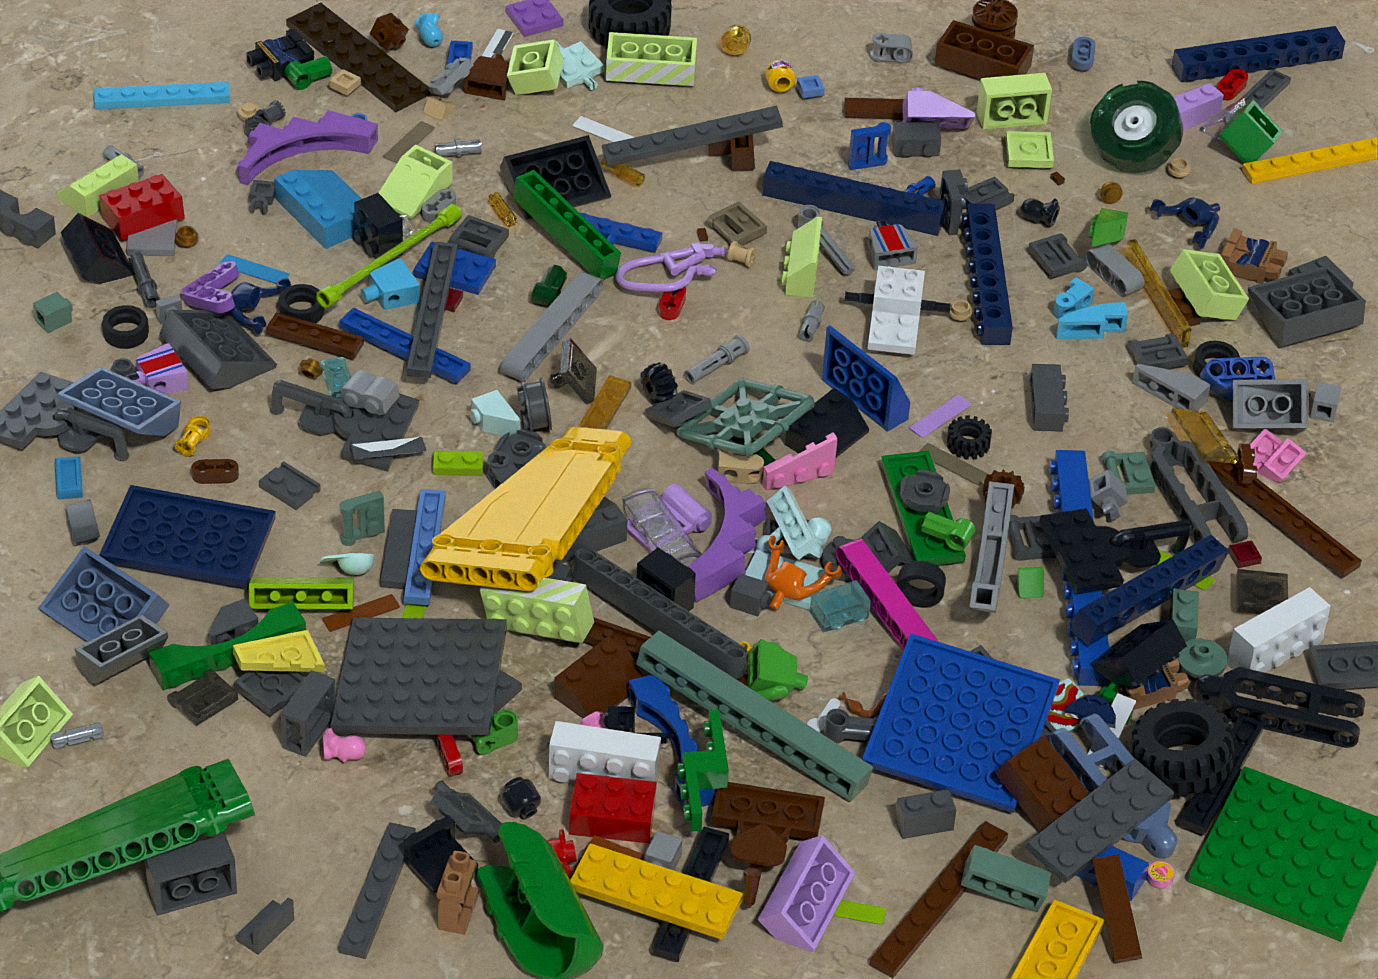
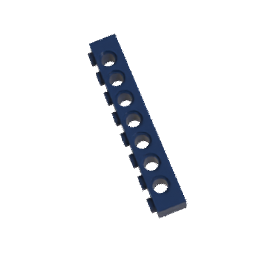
M1331 26L1174 49L1172 68L1180 82L1226 76L1234 69L1244 70L1246 73L1336 60L1342 59L1346 41L1337 27Z
M967 203L966 213H962V226L966 227L964 228V241L968 242L966 244V257H970L968 260V272H972L970 287L975 289L972 293L973 304H977L974 311L975 319H979L977 321V335H981L982 345H1010L1013 326L995 204Z
M1209 535L1080 608L1071 630L1088 646L1171 599L1173 589L1187 590L1218 572L1229 550L1214 536Z

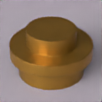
M1106 182L1100 189L1102 201L1108 204L1118 202L1123 194L1121 186L1116 182Z
M191 226L180 227L175 235L176 243L184 247L193 246L199 240L198 233Z
M312 358L301 360L299 371L305 377L315 380L323 373V369L320 367L321 364Z

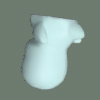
M816 517L808 522L818 543L810 553L805 555L811 559H820L822 557L823 549L821 547L827 543L832 532L831 525L827 520Z

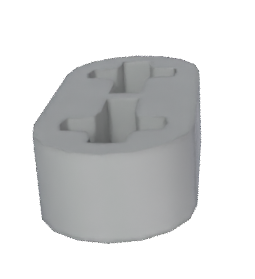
M451 189L437 191L422 205L423 220L431 223L438 217L437 213L450 204L456 205V193Z

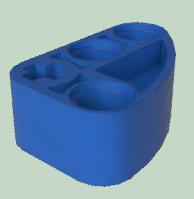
M1267 357L1211 359L1200 373V379L1211 385L1210 390L1233 402V380H1275L1273 363ZM1232 368L1238 369L1241 375L1235 374ZM1209 369L1215 370L1218 376H1213Z

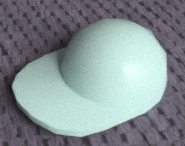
M363 553L329 555L322 557L320 563L338 561L339 567L345 573L361 575L371 569L375 555Z

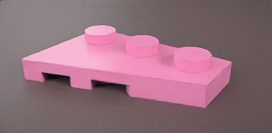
M834 432L826 436L827 440L817 445L814 442L806 445V450L795 456L790 453L764 466L762 485L765 490L834 474L837 437Z

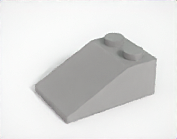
M1309 379L1233 380V428H1309Z

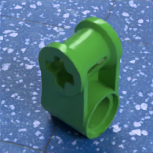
M501 710L493 714L490 735H467L468 738L473 739L477 752L481 755L489 754L517 740L518 720L517 715L513 711Z

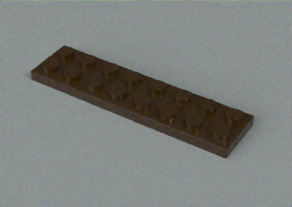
M321 2L286 19V26L288 28H294L303 40L322 55L327 56L341 70L344 69L360 77L361 86L395 113L430 95V88Z

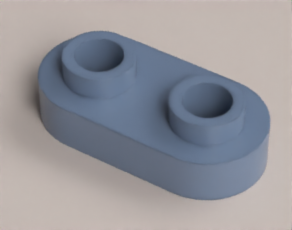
M1078 37L1074 40L1072 66L1079 71L1091 69L1094 62L1095 41L1089 37Z

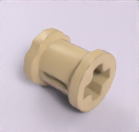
M733 241L730 245L727 259L731 262L736 260L745 263L747 267H751L754 263L757 249L755 247L748 248L739 245L737 241Z

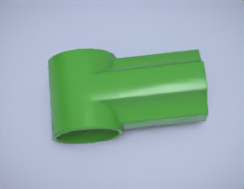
M928 512L925 516L921 532L945 540L946 544L955 551H963L975 534L976 528L968 519L959 518L953 521Z

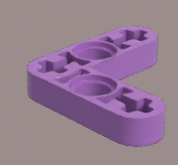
M223 262L184 287L181 293L185 304L216 313L232 310L235 307L232 294L220 289L239 276L236 262Z

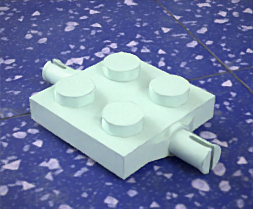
M556 41L564 58L559 81L567 89L585 83L591 90L593 88L596 89L598 83L593 78L605 72L604 64L581 41L567 48H563Z

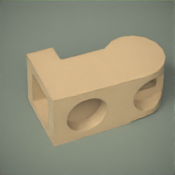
M719 449L718 473L725 475L729 483H758L762 480L764 460L762 457L756 454L747 457V455H729V451Z

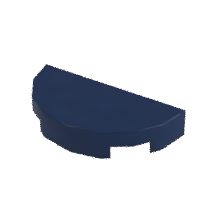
M1084 695V697L1069 703L1064 712L1065 716L1080 720L1096 713L1108 727H1116V715L1113 708L1106 699L1098 695Z

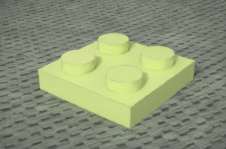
M1006 131L1008 167L1053 168L1054 156L1051 132Z

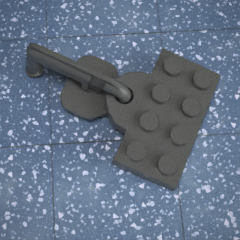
M40 372L0 410L1 443L23 449L37 435H58L61 447L79 452L90 448L102 435L114 438L116 446L114 456L117 460L126 461L129 458L122 427L109 420L75 410L72 404L57 398V393L74 382Z
M277 380L273 385L270 411L275 415L281 414L285 408L282 405L283 397L306 404L299 420L300 425L304 429L322 435L337 431L342 437L347 439L342 450V457L388 472L396 455L355 459L351 445L404 439L419 407L420 400L399 393V398L384 415H377L368 412L364 408L350 407L338 398L283 380Z

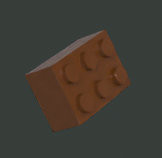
M1045 735L1013 756L995 772L1040 832L1090 794Z

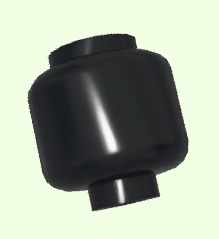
M517 777L505 784L502 800L512 816H522L524 819H527L537 813V807L541 803V796L531 780Z

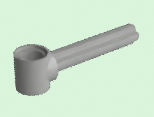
M814 205L802 206L799 211L798 228L814 218L820 217V210ZM822 221L820 246L843 274L851 275L855 271V266L823 228L824 223Z

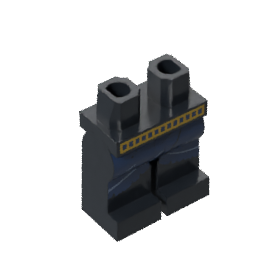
M294 28L286 30V36L275 40L267 39L263 42H255V50L246 53L247 63L250 67L256 65L258 76L261 79L270 76L274 82L280 80V77H286L284 72L289 63L299 61L303 64L314 60V50L305 40L303 41V38Z

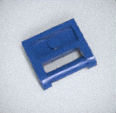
M882 122L878 126L851 130L848 158L850 170L887 164L888 155L886 154L888 135L891 132L890 124ZM879 137L877 153L873 156L875 138Z

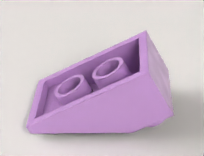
M912 88L911 91H907L902 102L903 122L938 121L939 128L969 129L975 119V112L934 92L924 91V88Z

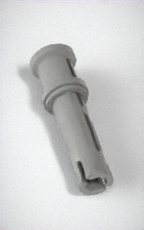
M737 334L731 342L721 344L717 352L684 372L686 380L694 384L721 365L731 364L739 355L747 354L750 350L747 340L742 335Z

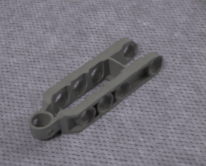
M1158 427L1154 429L1150 439V446L1153 451V461L1150 470L1153 479L1179 521L1188 520L1191 523L1192 529L1189 536L1195 544L1211 535L1206 521L1213 519L1219 521L1232 542L1246 540L1248 537V526L1244 517L1197 444L1189 441H1179L1175 433L1168 428ZM1179 465L1185 468L1206 503L1197 505L1194 500L1190 499L1185 491V485L1179 482L1174 474L1175 470L1171 466Z

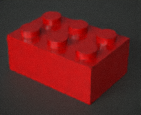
M163 174L154 175L148 179L133 182L127 186L99 195L102 218L121 241L128 239L129 235L176 219L177 221L185 219L182 195Z
M577 773L570 809L569 835L594 837L596 835L603 839L650 844L657 782Z

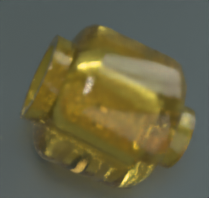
M740 24L729 26L721 37L723 51L731 56L742 55L751 43L749 30Z

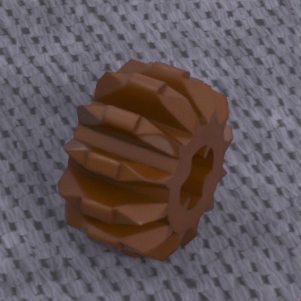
M1004 469L1001 472L993 470L992 474L986 476L982 486L986 502L990 481L1014 484L1011 508L1013 509L1015 504H1020L1025 489L1021 476H1015L1014 471L1005 472Z

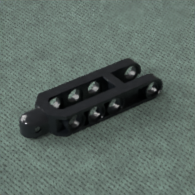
M1242 667L1224 673V677L1204 674L1197 679L1194 687L1195 698L1199 702L1201 700L1209 705L1217 706L1221 713L1226 715L1229 722L1236 723L1238 717L1242 714L1265 723L1264 730L1344 748L1354 747L1359 741L1360 728L1354 722L1318 714L1319 712L1336 717L1339 715L1350 718L1362 717L1365 709V699L1360 694ZM1243 681H1252L1255 685H1247ZM1270 686H1276V687L1280 688L1281 690H1280V691H1273V690H1270L1268 687H1270ZM1236 692L1256 696L1257 699L1265 698L1282 702L1283 705L1292 704L1308 708V711L1238 696ZM1295 692H1302V693L1306 694V696H1305V697H1299V696H1296L1294 693H1295ZM1205 694V695H1208L1209 697H1208V698H1204L1202 695ZM1346 704H1355L1358 708H1349ZM1244 708L1248 710L1249 713H1241L1237 711V709ZM1263 714H1270L1275 718L1267 719L1263 717ZM1296 720L1299 721L1301 724L1293 725L1288 721ZM1340 732H1349L1352 736L1346 737L1341 735Z

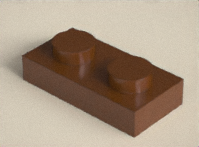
M1181 288L1161 292L1160 300L1178 329L1200 325L1201 316L1195 312L1194 307L1186 298Z

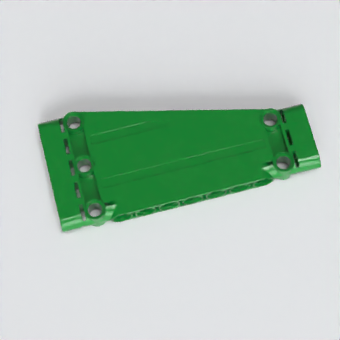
M229 758L205 766L203 769L200 766L186 768L174 776L1 853L0 911L10 908L14 901H28L189 844L195 841L199 835L212 836L219 834L227 829V824L255 816L249 795Z

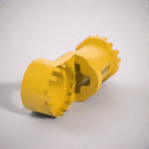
M196 415L183 428L182 437L174 443V448L177 449V452L180 451V455L183 454L184 457L185 455L187 457L194 455L196 445L210 436L211 424L208 417H202V415L198 417ZM198 425H203L206 428L201 430Z

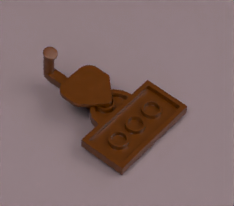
M728 782L727 788L717 789L710 824L737 828L738 835L733 837L731 856L737 861L751 863L750 868L744 871L746 878L743 901L746 907L751 908L756 902L763 865L774 867L784 862L787 851L786 843L790 836L803 839L818 837L825 797Z

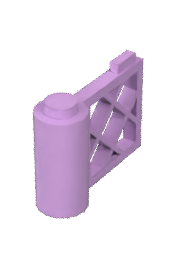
M676 483L666 488L660 499L628 519L627 533L649 553L657 547L667 553L673 549L672 545L690 532L706 530L711 524L712 515L684 488ZM660 508L666 512V517H652V513ZM637 523H647L646 530H635L633 526ZM651 524H665L664 531H650ZM669 524H677L682 527L678 531H668ZM649 537L663 538V541L654 547L649 543Z

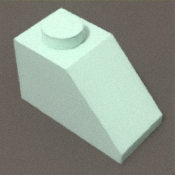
M498 390L471 399L470 418L474 424L477 423L483 432L501 436L509 432L510 436L517 434V430H520V418Z

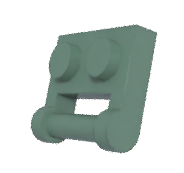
M1106 451L1102 454L1103 464L1120 480L1121 477L1117 466H1122L1127 483L1122 482L1126 485L1127 495L1155 492L1156 486L1145 452L1116 454L1114 451Z
M380 490L347 499L340 503V513L343 515V532L341 533V543L343 545L352 546L356 540L385 532L384 496ZM357 510V527L353 528V514Z

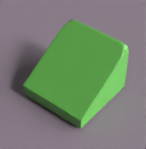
M1043 567L1018 568L1016 588L1019 598L1043 597Z

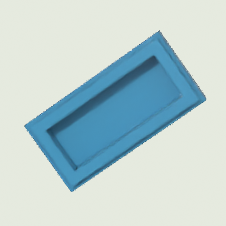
M80 456L55 458L58 499L82 498Z

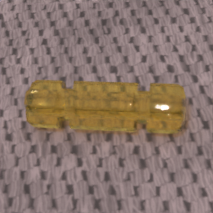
M498 192L490 194L488 202L494 207L493 209L503 220L504 224L507 227L515 226L517 224V217L502 199L501 195Z

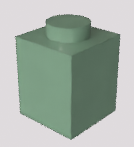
M58 292L33 303L35 321L47 333L72 322V304Z

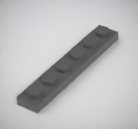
M389 822L340 942L339 953L362 959L367 958L405 863L404 839L416 832V828Z

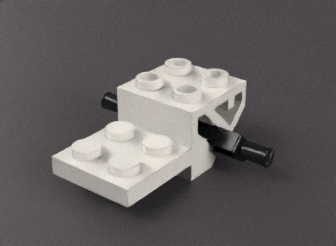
M878 266L874 294L845 291L844 301L873 304L868 341L869 350L915 355L920 310L950 313L951 303L922 300L925 271Z

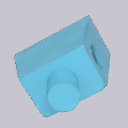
M399 258L371 271L369 274V286L361 289V296L364 302L376 299L383 309L420 303V284L402 259Z

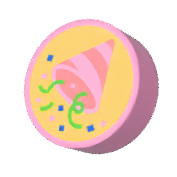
M1155 861L1148 866L1146 878L1152 886L1166 888L1172 884L1175 871L1169 863Z

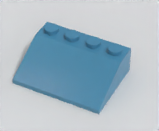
M291 170L274 178L275 199L325 249L354 237V202L362 198L333 170Z

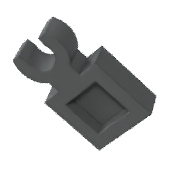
M253 180L250 191V209L252 213H254L257 207L263 208V214L268 212V203L273 204L275 197V184L273 181Z

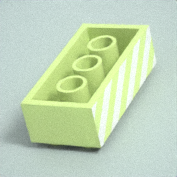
M609 32L606 81L694 86L697 38Z
M543 578L538 587L533 591L482 586L480 589L487 619H506L508 631L583 643L594 624L586 584Z

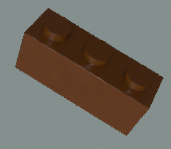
M607 636L555 677L554 698L582 719L597 711L605 715L608 712V706H618L628 698L629 680L644 676L628 649Z

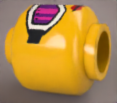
M776 60L770 63L765 71L768 85L775 92H787L796 82L794 70L787 61Z

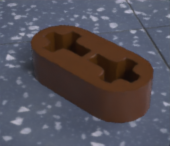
M232 459L197 460L191 466L192 479L199 484L232 483L239 477V466Z

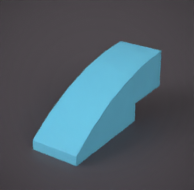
M1116 302L1094 305L1076 310L1059 318L1056 339H1103L1104 332H1125L1128 317L1126 303Z

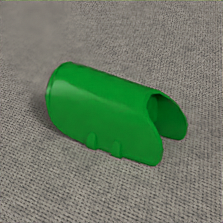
M517 822L502 823L498 828V834L509 858L508 862L511 868L486 865L480 867L477 871V879L487 901L486 908L488 913L493 915L498 926L496 932L500 940L505 941L518 964L533 976L542 979H573L585 974L602 957L604 945L552 845L532 828Z

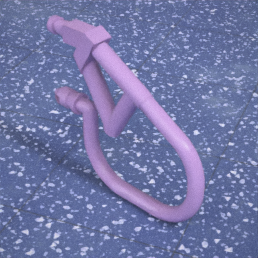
M697 242L692 243L689 248L634 259L620 266L615 278L621 287L629 290L649 292L675 291L688 285L694 274H697V276L715 275L717 268L714 266L693 265L703 261L705 257H713L714 255L725 256L726 247L719 248L712 244H700ZM686 258L677 264L674 261L677 259ZM664 262L673 276L688 268L681 280L669 284L635 283L624 279V274L632 268Z

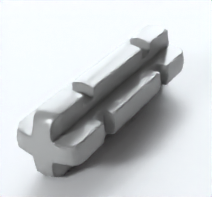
M97 722L90 724L88 728L85 725L65 730L63 734L61 731L51 734V742L54 749L65 747L67 743L70 746L90 741L89 738L92 737L93 740L102 738L104 731L101 723Z

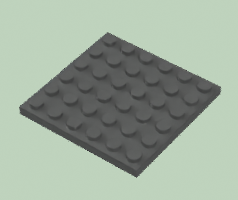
M353 618L331 721L333 732L490 735L507 632V620Z

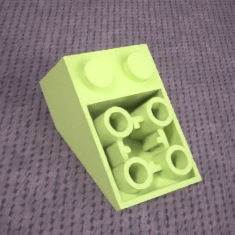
M415 144L400 158L380 189L379 194L396 212L412 219L422 210V205L437 191L446 189L453 183L452 161Z

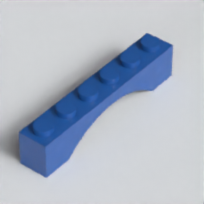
M654 675L629 680L628 698L632 706L635 707L637 717L650 722L663 733H674V738H669L677 752L679 763H682L683 752L698 751L696 740L690 738L686 720H682L679 715L677 702L672 701L668 684L663 683L662 680ZM677 770L674 793L683 810V805L687 803L686 800H681L680 785L684 784L683 779H678ZM717 788L699 789L701 806L714 804V793L717 792Z

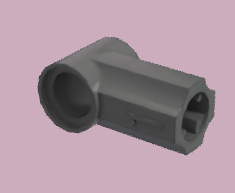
M832 709L827 713L823 735L835 743H841L845 738L869 741L877 720L849 716L842 709Z

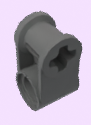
M496 451L488 456L487 463L490 468L487 471V478L496 489L516 473L518 469L504 452Z

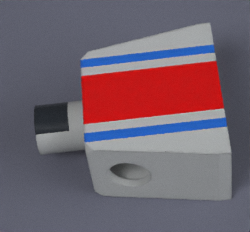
M883 220L876 222L869 234V251L874 271L878 270V266L899 267L916 264L918 246L905 228L900 224L887 225Z

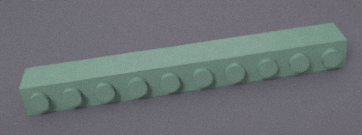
M657 631L641 645L636 663L638 666L705 709L720 710L721 719L850 802L868 785L873 766L666 634Z

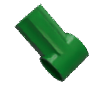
M324 56L303 64L299 61H293L286 66L284 73L297 89L302 90L307 88L313 80L332 74V66L328 57Z

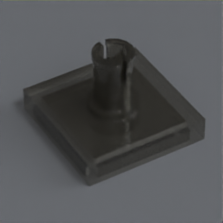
M569 338L562 343L560 372L550 375V381L555 389L569 384L587 405L594 402L597 368L577 344Z

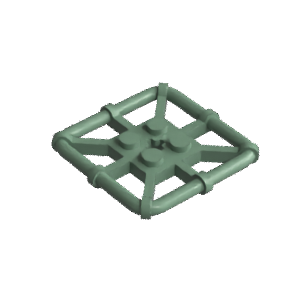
M740 378L737 379L738 382L733 383L711 400L712 408L704 411L703 415L692 417L686 420L683 425L677 427V435L682 439L707 445L709 449H722L736 454L747 455V457L754 456L755 452L762 449L779 434L787 432L791 424L811 410L815 405L814 398L811 395L784 389L781 385L774 384L772 386ZM746 389L767 395L759 402L747 398ZM739 391L740 399L732 407L720 406ZM781 398L794 401L787 404L773 406V404ZM707 415L718 417L713 421L697 424ZM786 416L783 419H778L777 421H774L778 417ZM763 429L767 430L765 434L752 443V438ZM716 431L719 432L717 435H714V434H711V435H709V436H708V435H705V434L712 433V432H716ZM735 436L744 439L745 443L741 445L728 440Z

